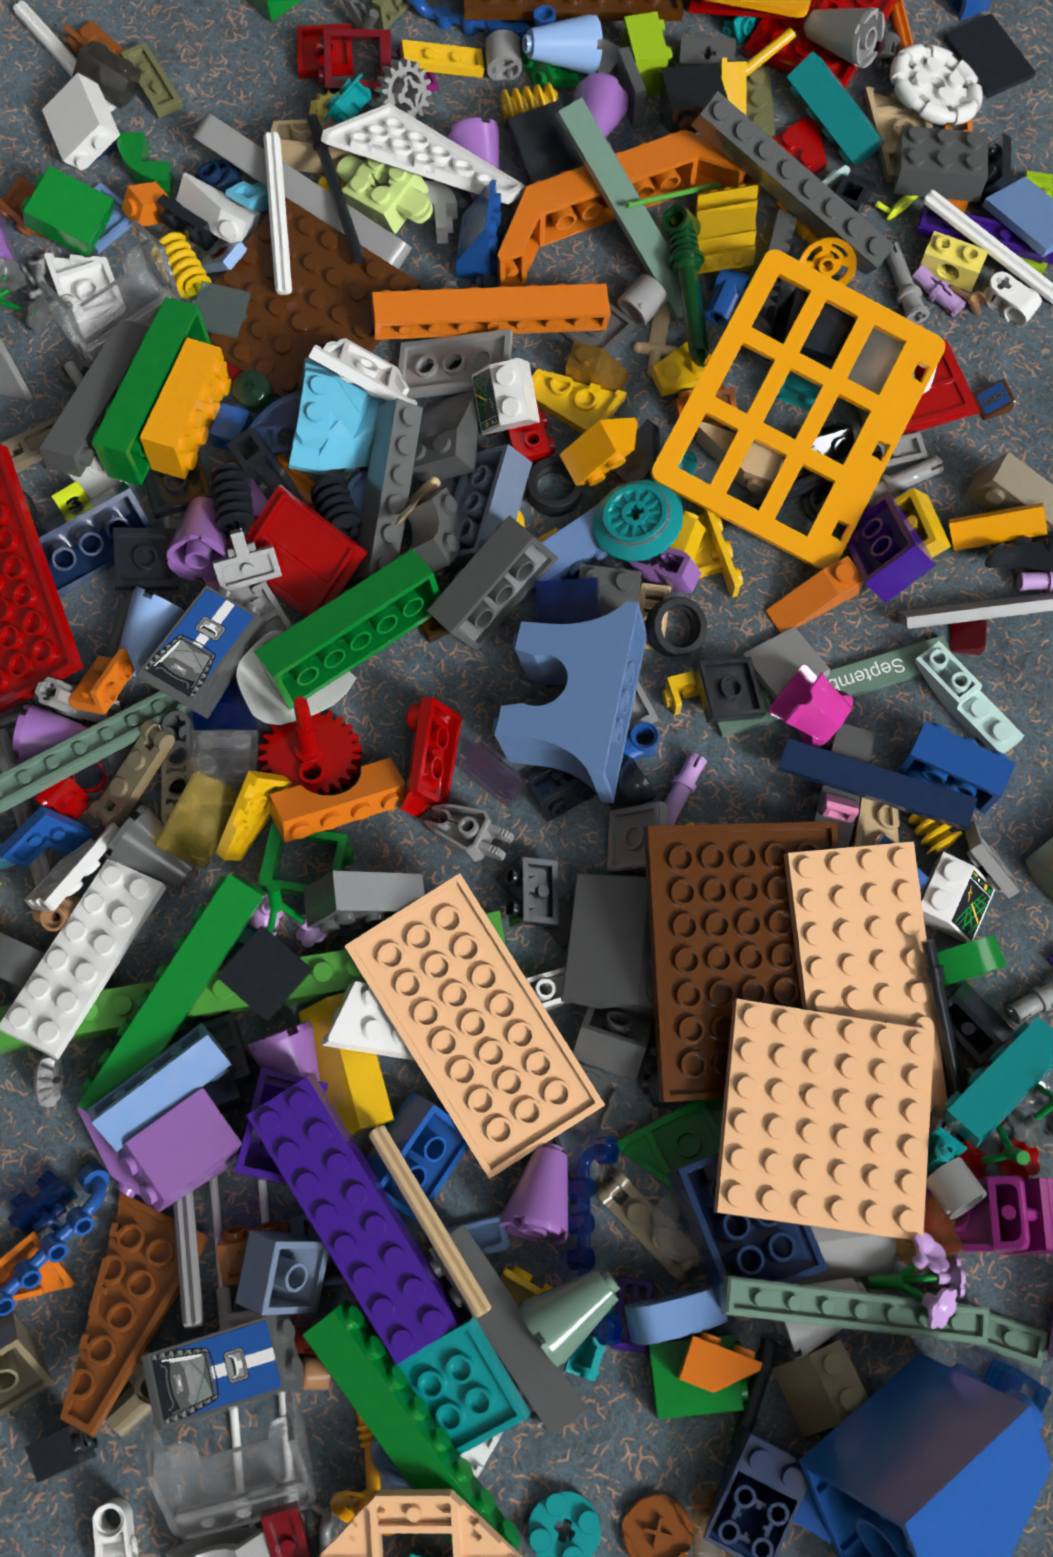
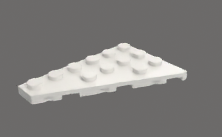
M390 103L324 129L321 141L327 145L478 195L491 180H496V193H501V203L510 204L521 198L526 189L524 184Z

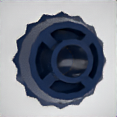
M216 159L204 163L197 171L195 178L226 194L227 189L242 182L240 177L242 172L231 163L223 159Z

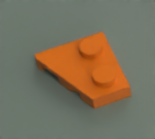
M36 1230L0 1259V1286H3L14 1275V1268L18 1262L30 1259L41 1248L40 1242L42 1237ZM48 1260L39 1269L42 1275L40 1283L32 1289L21 1287L12 1297L16 1302L56 1290L71 1288L77 1282L61 1261L51 1262Z

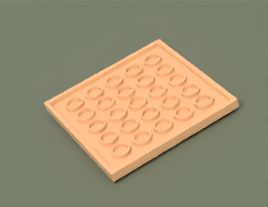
M742 999L734 1000L714 1213L913 1241V1237L916 1234L923 1236L935 1030Z

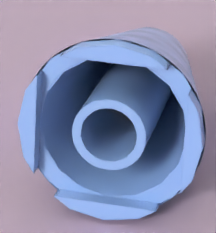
M586 14L530 28L522 39L523 52L527 53L528 58L583 74L596 73L602 57V49H597V39H603L601 23L596 15Z
M137 586L132 593L118 650L120 648L127 650L135 669L133 673L135 677L185 613V610L155 594L151 596L145 592V589Z

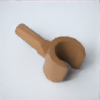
M953 285L950 287L957 296L968 302L970 310L974 315H981L978 305L988 307L983 292L977 291L970 294Z

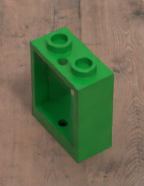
M271 823L258 886L261 890L267 892V885L271 882H277L280 885L281 895L304 898V889L309 885L278 880L286 843H284L276 824ZM322 831L303 839H296L337 846L332 871H345L346 864L351 865L353 862L355 848L350 845L351 842L346 834Z

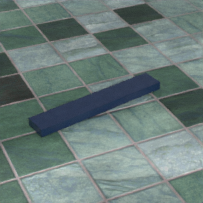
M789 738L778 767V771L965 831L969 828L978 799Z

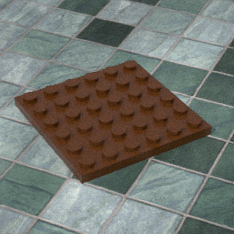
M285 197L292 292L289 295H278L275 290L270 217L268 213L244 244L247 248L245 254L231 270L221 273L197 304L202 314L211 345L221 347L224 360L238 367L243 374L279 398L302 390L300 385L305 357L309 358L314 345H318L323 349L327 342H338L339 339L346 338L372 353L381 341L374 338L371 310L372 292L421 289L420 283L362 245L361 248L365 261L362 264H355L345 234Z

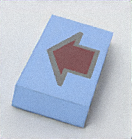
M241 241L214 246L201 261V267L208 274L231 270L245 254L247 248Z

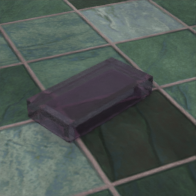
M481 742L474 746L461 766L465 773L506 807H510L516 801L529 782Z

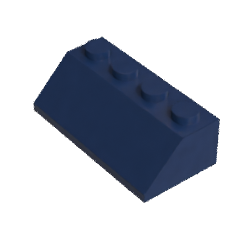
M124 481L36 529L59 596L114 566L113 527L153 528L130 487Z

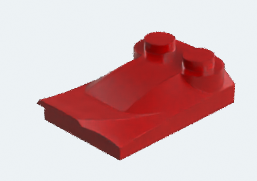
M422 697L419 701L413 702L405 715L406 723L413 732L410 771L400 810L415 818H421L435 805L448 804L463 717L433 697Z

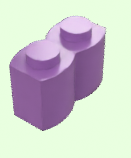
M666 549L663 553L648 560L629 562L635 571H642L641 579L645 582L657 585L666 584L671 587V590L678 593H692L701 575L691 557L679 549Z

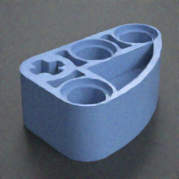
M712 1286L696 1288L624 1306L631 1343L638 1345L655 1344L684 1337L728 1322L727 1315L721 1314V1309Z

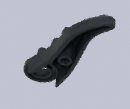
M1053 531L1048 532V535L1042 538L1032 539L1026 536L1021 537L1016 542L997 545L995 549L986 555L985 567H1023L1053 572Z

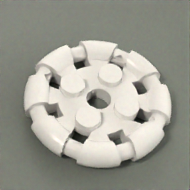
M922 44L908 46L898 53L890 67L891 83L895 85L894 92L900 101L909 110L914 109L920 114L919 117L935 124L945 125L950 123V125L954 126L971 120L979 111L983 99L982 87L977 84L978 77L972 68L964 60L958 61L952 57L953 53L942 47L931 44L927 47H924Z

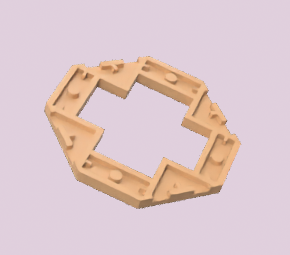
M379 1489L318 1556L383 1557L382 1533H452L453 1557H523L453 1489Z

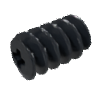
M224 463L216 466L210 474L216 528L226 533L242 528V531L250 529L254 526L255 519L253 517L254 509L251 505L253 500L250 495L249 474L233 463Z
M330 476L322 479L310 491L311 500L314 503L316 512L353 541L356 540L359 535L358 528L361 525V518L357 515L358 511L354 506L350 491L346 487V481L340 476Z

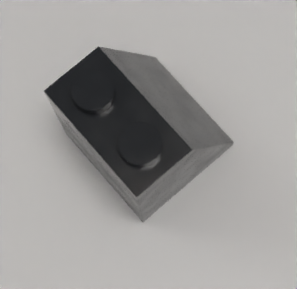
M717 63L661 69L659 118L660 123L669 133H676L684 129L697 133L698 131L691 124L714 94L719 91L728 99Z
M796 287L777 308L771 338L782 344L784 343L809 293ZM825 302L799 353L831 369L857 319Z

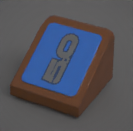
M1004 378L973 394L983 420L1011 412L1016 403Z

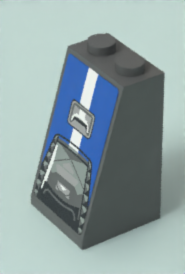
M206 585L145 662L136 677L208 719L237 673L240 660L254 645L267 622L259 616L261 610L246 601L243 605L233 601L235 595L221 586L214 590Z
M288 1314L269 1315L141 1356L156 1431L196 1422L305 1386L303 1364L298 1357L294 1341L295 1329L289 1320Z

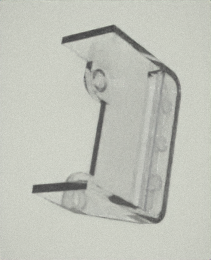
M136 220L131 222L138 245L129 250L124 256L122 266L125 274L79 304V301L71 294L59 296L44 280L38 283L52 317L81 357L90 365L93 364L120 319L151 326L154 313L157 308H160L165 297L181 301L164 245Z
M292 1390L285 1391L286 1414L279 1416L270 1423L268 1427V1440L201 1457L195 1446L184 1441L164 1446L155 1429V1425L147 1426L146 1479L174 1536L181 1539H193L261 1521V1511L264 1509L298 1501L300 1511L315 1503L317 1498L316 1484L305 1425Z

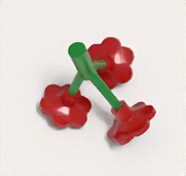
M1004 1119L995 1129L1004 1144L999 1149L998 1154L986 1156L981 1154L978 1148H973L971 1144L965 1141L962 1144L967 1147V1150L956 1158H962L976 1179L985 1176V1167L988 1166V1163L1001 1161L999 1170L1004 1176H1020L1023 1180H1027L1029 1176L1038 1175L1041 1170V1166L1037 1161L1040 1156L1039 1150L1036 1147L1030 1148L1024 1142H1020L1017 1139L1010 1141L1003 1128Z

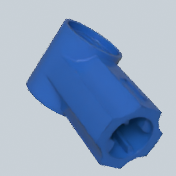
M732 269L720 270L714 285V293L707 305L704 317L712 323L727 325L738 300L741 301L743 289L746 290L750 276Z
M641 722L627 733L622 763L630 757L635 761L641 757H651L656 753L659 746V732L655 725L649 722ZM643 735L653 739L649 745H641L636 740Z

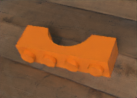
M387 758L361 766V775L358 782L351 789L341 794L319 795L308 791L301 785L269 794L271 816L284 843L401 807L406 783L393 760Z

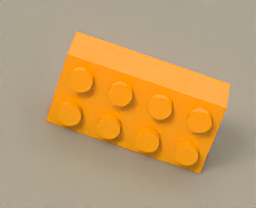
M186 338L139 437L152 470L186 479L189 470L195 468L200 446L205 445L207 442L211 422L215 420L219 412L223 396H227L231 389V379L228 376L227 363L224 361L221 347Z

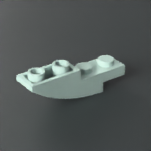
M940 641L916 658L915 662L930 688L944 707L973 739L978 737L990 751H999L1003 754L1023 739L1024 735L980 691L983 685Z

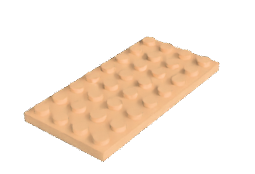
M914 842L784 854L802 1009L935 1030L930 1112L933 1108L942 1111L947 1110L944 1106L947 1102L938 1024L930 984L925 982L923 972L926 964L921 941L926 940Z
M461 873L345 945L346 950L489 1179L605 1106Z

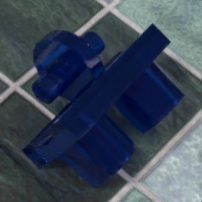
M51 1171L45 1172L38 1178L36 1184L41 1192L31 1198L30 1195L23 1192L17 1194L9 1201L12 1215L8 1217L9 1222L13 1227H18L27 1236L33 1231L41 1233L48 1226L54 1232H57L62 1227L58 1218L68 1211L66 1206L79 1196L72 1186Z

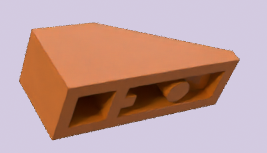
M847 556L822 569L769 607L765 612L781 634L792 627L797 628L858 595L864 581L850 557Z

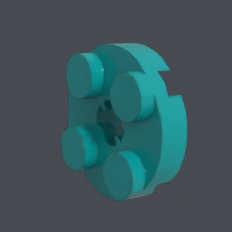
M570 1490L553 1492L542 1498L530 1515L528 1525L530 1545L537 1557H592L596 1552L601 1537L599 1517L591 1502L581 1494ZM563 1519H568L572 1522L570 1528L575 1532L570 1540L566 1536V1541L559 1540L557 1538L558 1531L554 1529L557 1521L560 1520L561 1524H563Z

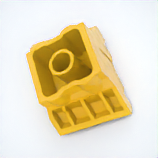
M758 183L740 184L735 187L728 186L719 190L712 189L708 192L698 193L696 218L701 224L698 243L699 250L705 257L704 264L698 271V274L732 269L737 272L749 271L750 265H754Z

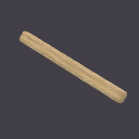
M383 1125L376 1127L369 1133L370 1140L471 1312L476 1318L481 1317L490 1311L491 1305L386 1127Z

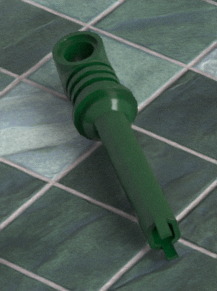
M675 204L670 206L662 217V226L668 232L671 253L668 266L679 278L689 355L694 361L700 360L701 367L703 368L705 367L703 364L710 352L698 274L705 260L704 254L699 250L698 243L701 224L682 204Z

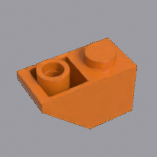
M701 1331L699 1338L690 1335L676 1378L715 1393L760 1371L762 1362L754 1360L756 1352L738 1345H734L733 1351L719 1346L720 1338Z

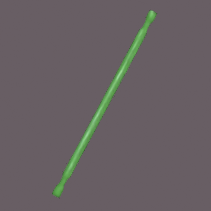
M718 181L713 184H705L639 199L635 202L630 201L625 203V207L632 208L633 206L710 190L711 188L720 187L721 183Z

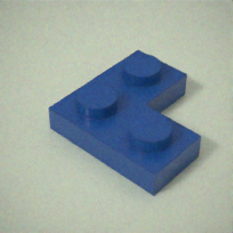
M41 806L0 846V856L4 860L27 868L47 847L68 855L88 841L93 834L89 826Z

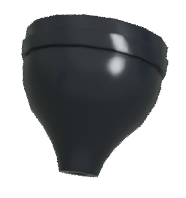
M630 757L623 761L619 772L614 803H608L609 806H637L656 798L655 792L633 758Z

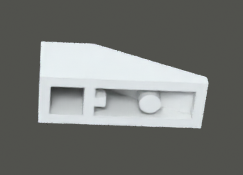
M184 173L182 176L176 200L183 207L207 221L211 233L228 243L241 241L244 245L256 230L261 213L244 207L226 196L225 193L187 173Z

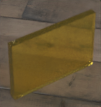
M195 769L154 845L206 869L216 852L240 791Z

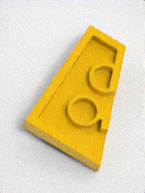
M537 369L532 375L535 397L539 408L581 434L586 432L598 420L611 419L627 396V392L616 390V392L601 389V385L590 383L589 386L574 382L571 377Z
M249 770L215 853L223 860L241 861L271 816L269 794L288 789L292 782L284 775Z

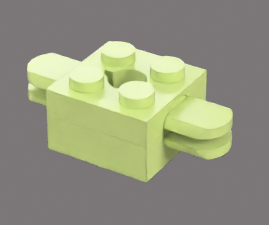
M353 155L345 156L337 165V172L342 182L346 184L342 191L349 205L389 232L396 234L407 218L418 224L430 218L433 207L426 195L429 189L421 175L370 158H366L363 161Z

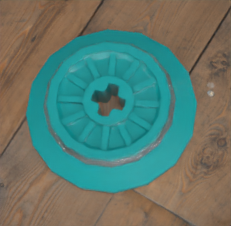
M649 480L630 481L612 489L600 501L593 516V533L600 548L613 558L628 562L648 560L663 553L676 541L683 526V507L677 495L668 487ZM639 514L640 519L634 520V515Z

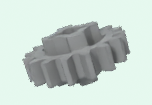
M400 58L399 61L391 60V67L383 66L384 77H377L378 81L381 82V86L375 88V92L380 93L376 104L385 105L390 103L415 119V115L422 117L424 113L421 108L429 106L425 99L426 96H430L432 93L426 90V86L431 83L430 79L423 78L426 70L419 68V63L410 61V59Z

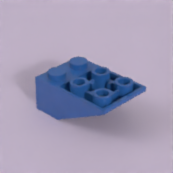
M491 180L463 213L455 262L456 278L476 280V277L482 274H488L491 277L492 272H497L498 270L497 249L501 247L502 230H500L502 212H500L501 193H496V180Z

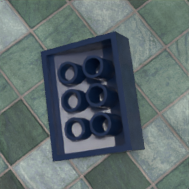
M719 1153L668 1173L720 1309L723 1276L793 1284L828 1269L811 1226L714 1213Z

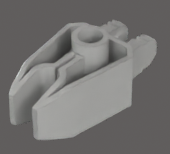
M440 804L432 807L433 812L437 816L448 821L436 823L425 820L424 822L430 831L443 843L474 862L484 859L485 855L502 861L506 853L501 848L491 845L493 839L496 838L503 842L512 843L515 837L510 831L496 826L485 810L454 804Z

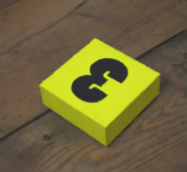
M78 481L51 496L62 514L89 500Z

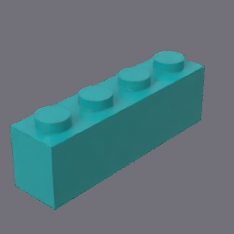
M813 51L787 76L793 84L789 88L798 100L803 98L809 105L806 108L807 113L814 121L820 120L825 126L822 132L830 142L836 141L841 149L838 153L846 163L853 162L859 166L886 143L826 63Z
M1039 1016L1031 1024L1026 1021L1021 1024L1012 1036L1015 1038L1014 1042L1008 1048L1005 1045H1001L990 1058L993 1063L985 1071L980 1067L968 1080L967 1083L970 1087L963 1094L959 1091L955 1092L944 1105L947 1108L944 1121L975 1149L1053 1069V1028Z

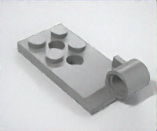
M506 329L402 342L400 345L398 369L402 379L410 389L406 396L410 399L460 394L474 390L472 374L490 364L515 359L511 358L512 330ZM461 360V364L458 368L453 370L449 369V366H451L454 361ZM427 364H434L433 368L429 372L422 373V369H424Z

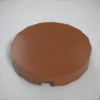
M650 1493L638 1498L627 1509L622 1521L621 1538L630 1557H688L693 1543L694 1527L689 1513L678 1500L667 1494Z

